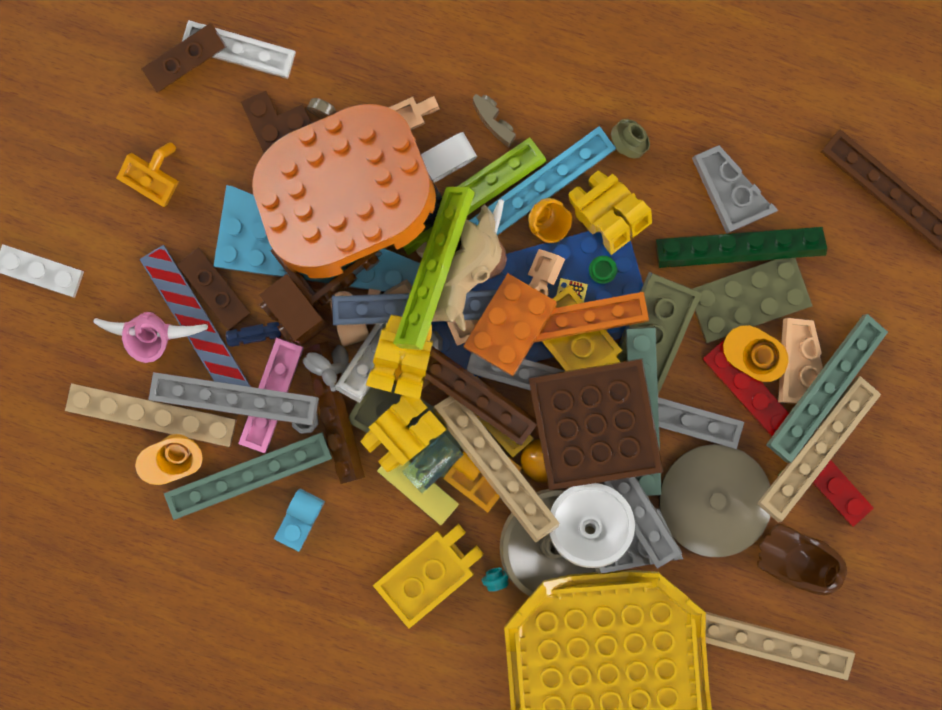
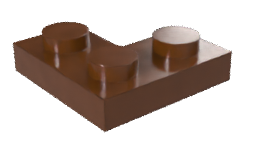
M267 91L241 101L263 153L285 135L312 124L303 104L277 115Z

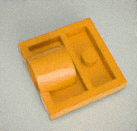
M465 451L443 478L486 512H489L500 498ZM511 460V462L515 465L518 471H520L522 467H520L513 460Z

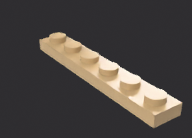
M861 376L857 377L826 415L794 460L785 467L762 496L757 505L778 523L782 522L881 394Z
M72 383L65 411L168 434H181L191 439L231 447L237 422L236 419Z
M451 396L434 406V413L535 543L559 527L560 523L471 410Z
M706 612L705 637L708 644L844 680L849 678L855 657L853 650Z

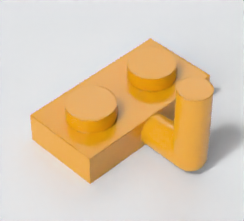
M169 142L157 149L150 163L133 153L128 154L116 179L165 207L168 205L179 181L159 170L164 158L175 152V145Z

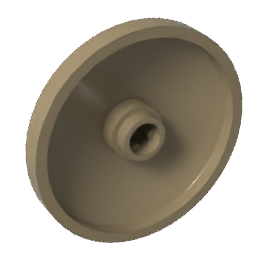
M704 445L684 453L669 467L661 483L659 509L673 538L686 549L708 557L731 556L750 547L764 532L770 515L757 503L770 488V483L760 465L745 452L724 445Z
M545 489L536 493L551 511L556 499L567 489ZM510 513L501 533L500 557L507 576L522 592L531 596L544 580L570 574L596 572L595 568L575 565L561 556L554 547L549 534L535 543L513 513ZM588 526L585 528L586 533H595L593 527Z

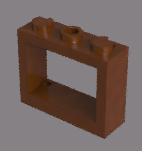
M270 250L309 302L316 307L319 304L321 306L328 304L332 300V296H335L333 293L339 288L343 287L345 289L352 285L358 279L356 275L363 269L369 271L380 262L378 257L382 255L381 251L378 250L358 259L345 269L342 274L335 277L318 292H315L301 273L290 271L280 261L274 250Z

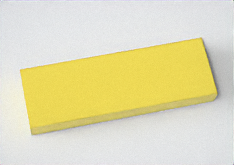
M410 461L404 466L400 464L388 473L382 466L377 470V472L440 525L446 521L459 505L458 502Z

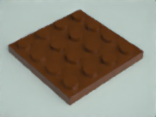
M643 358L529 378L549 490L663 472Z

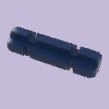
M279 322L267 323L265 327L263 324L241 328L239 332L237 329L229 330L226 332L227 344L229 347L239 346L240 342H243L245 345L265 341L267 337L270 340L280 338L281 332L277 328Z

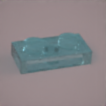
M443 433L402 472L421 493H424L464 454Z

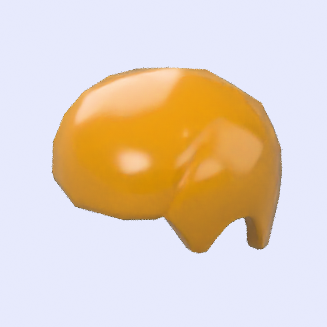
M554 198L542 199L533 206L528 215L529 229L537 238L546 243H558L566 237L571 229L572 213L564 207L562 202Z
M535 439L525 446L521 454L522 469L534 481L540 483L548 482L540 439Z

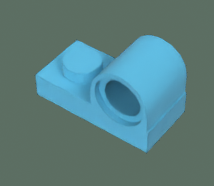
M301 488L298 489L274 539L299 552L325 501Z

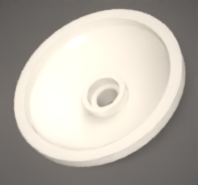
M599 483L573 486L564 491L551 508V513L560 523L558 528L549 533L551 541L560 555L575 565L586 568H599L610 565L625 554L633 540L635 520L632 509L626 499L609 486ZM591 526L595 529V533L588 534L585 528Z

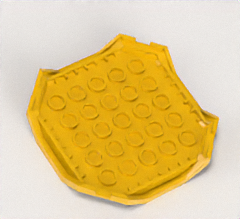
M620 570L607 573H581L544 580L504 626L511 710H712L705 637L706 612L657 571Z

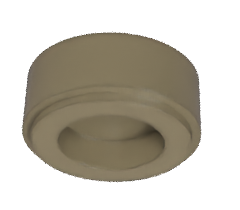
M312 98L307 106L309 112L321 119L336 113L334 106L318 98Z

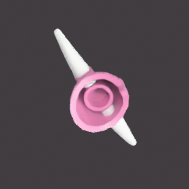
M144 312L125 323L109 322L98 318L94 319V323L99 327L122 336L124 348L128 354L135 360L144 363L154 362L160 358L167 346L168 340L190 336L208 329L206 324L195 326L165 324L161 318L151 312Z

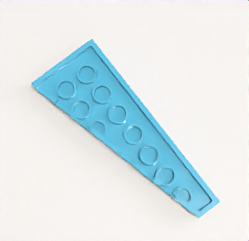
M226 185L214 267L283 277L285 274H288L270 251L272 247L268 241L254 195ZM383 248L380 250L382 255L378 257L380 262L369 271L363 269L356 275L358 279L349 287L366 290L375 289L385 292L406 279L413 286L420 263ZM355 261L348 263L344 266H341L342 270L344 271L345 269H347ZM301 273L307 281L328 284L337 277L309 278L307 274Z

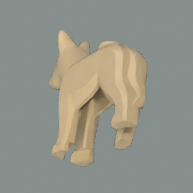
M486 205L481 207V212L476 217L479 221L478 225L467 219L465 221L460 236L462 249L454 254L432 322L455 321L461 330L465 331L463 310L466 294L478 283L488 280L490 272L500 262L502 249L495 232L496 222L491 210ZM424 242L416 250L421 257H423L427 242Z

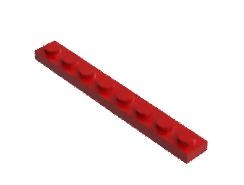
M724 340L721 341L702 358L703 362L772 437L789 415L788 411L761 381L734 367L727 360L724 354ZM831 459L813 481V485L851 527H854L874 509Z

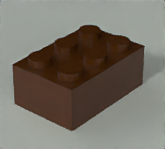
M285 274L259 294L263 299L260 306L270 318L276 322L280 321L281 324L277 328L293 344L297 342L303 346L329 326L288 274Z

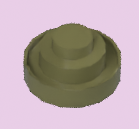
M622 119L612 128V141L619 153L636 159L649 150V137L646 131L635 121Z

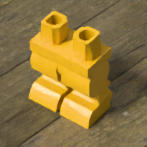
M597 171L588 180L592 190L586 193L581 187H576L569 192V201L575 208L576 218L592 234L601 232L603 244L610 255H612L630 241V236L634 238L652 224L651 208L643 200H638L634 193L631 194L628 188L619 182L614 174L607 177L602 172Z
M391 314L386 328H383L373 359L374 368L371 369L365 386L391 392L396 377L395 370L399 364H402V373L398 378L394 393L420 400L423 387L422 379L426 375L433 340H430L432 324L430 325L422 350L399 348L393 342L402 317Z
M402 395L397 404H393L368 427L370 431L360 441L370 453L381 443L389 450L378 461L387 473L397 468L400 464L404 466L427 447L431 439L437 438L447 430L431 410L424 414L417 424L412 425L410 428L408 427L412 418L421 415L428 409L421 399Z

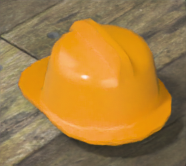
M750 325L736 327L726 335L723 343L724 354L734 367L762 382H772L779 379L786 372L789 364L787 350L774 337Z
M172 434L142 450L137 456L135 467L137 474L143 481L149 484L162 485L195 473L201 467L203 456L201 449L193 439H189L181 434Z

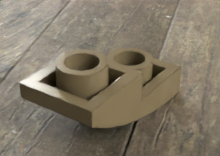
M475 94L473 106L481 121L501 143L509 148L515 140L516 134L512 132L514 128L504 120L500 119L499 122L495 120L499 114V109L496 108L497 103L487 95L480 97Z

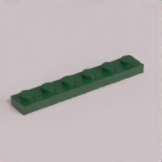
M823 227L656 239L655 244L659 268L826 256L828 249Z

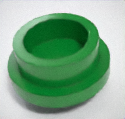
M598 256L589 265L590 277L599 284L611 282L617 274L616 263L608 256Z

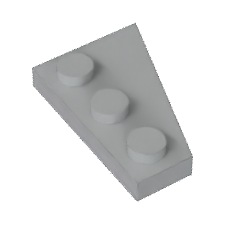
M720 145L692 158L726 234L779 211L760 194V189L755 184L752 185L741 173L740 167Z

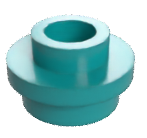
M493 568L486 572V576L482 578V583L484 586H487L488 591H498L509 585V577L502 568Z

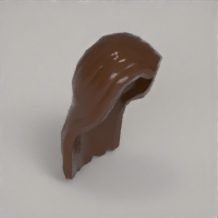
M781 523L775 525L770 530V534L766 535L759 545L761 552L759 553L760 560L757 561V567L776 579L796 588L825 596L839 590L846 579V562L833 548L821 540L808 537Z

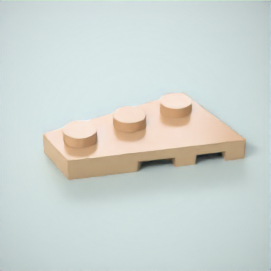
M785 318L783 319L782 344L787 350L789 364L786 372L779 380L778 402L797 404L823 369L820 358L822 352L813 320Z

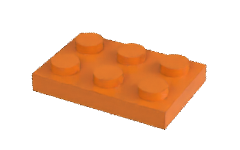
M507 273L463 347L513 377L555 309L557 301Z

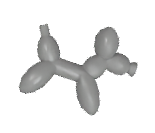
M337 345L331 353L333 364L324 356L315 352H309L303 359L305 367L310 372L322 376L323 381L326 385L330 386L331 391H335L336 374H343L350 364L348 363V352L343 346Z

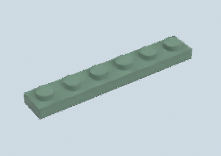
M869 314L862 315L766 445L786 463H791L888 331Z
M655 326L626 327L627 361L643 358L660 451ZM661 473L636 477L647 496L661 495Z
M322 432L166 492L164 496L173 520H176L333 458Z

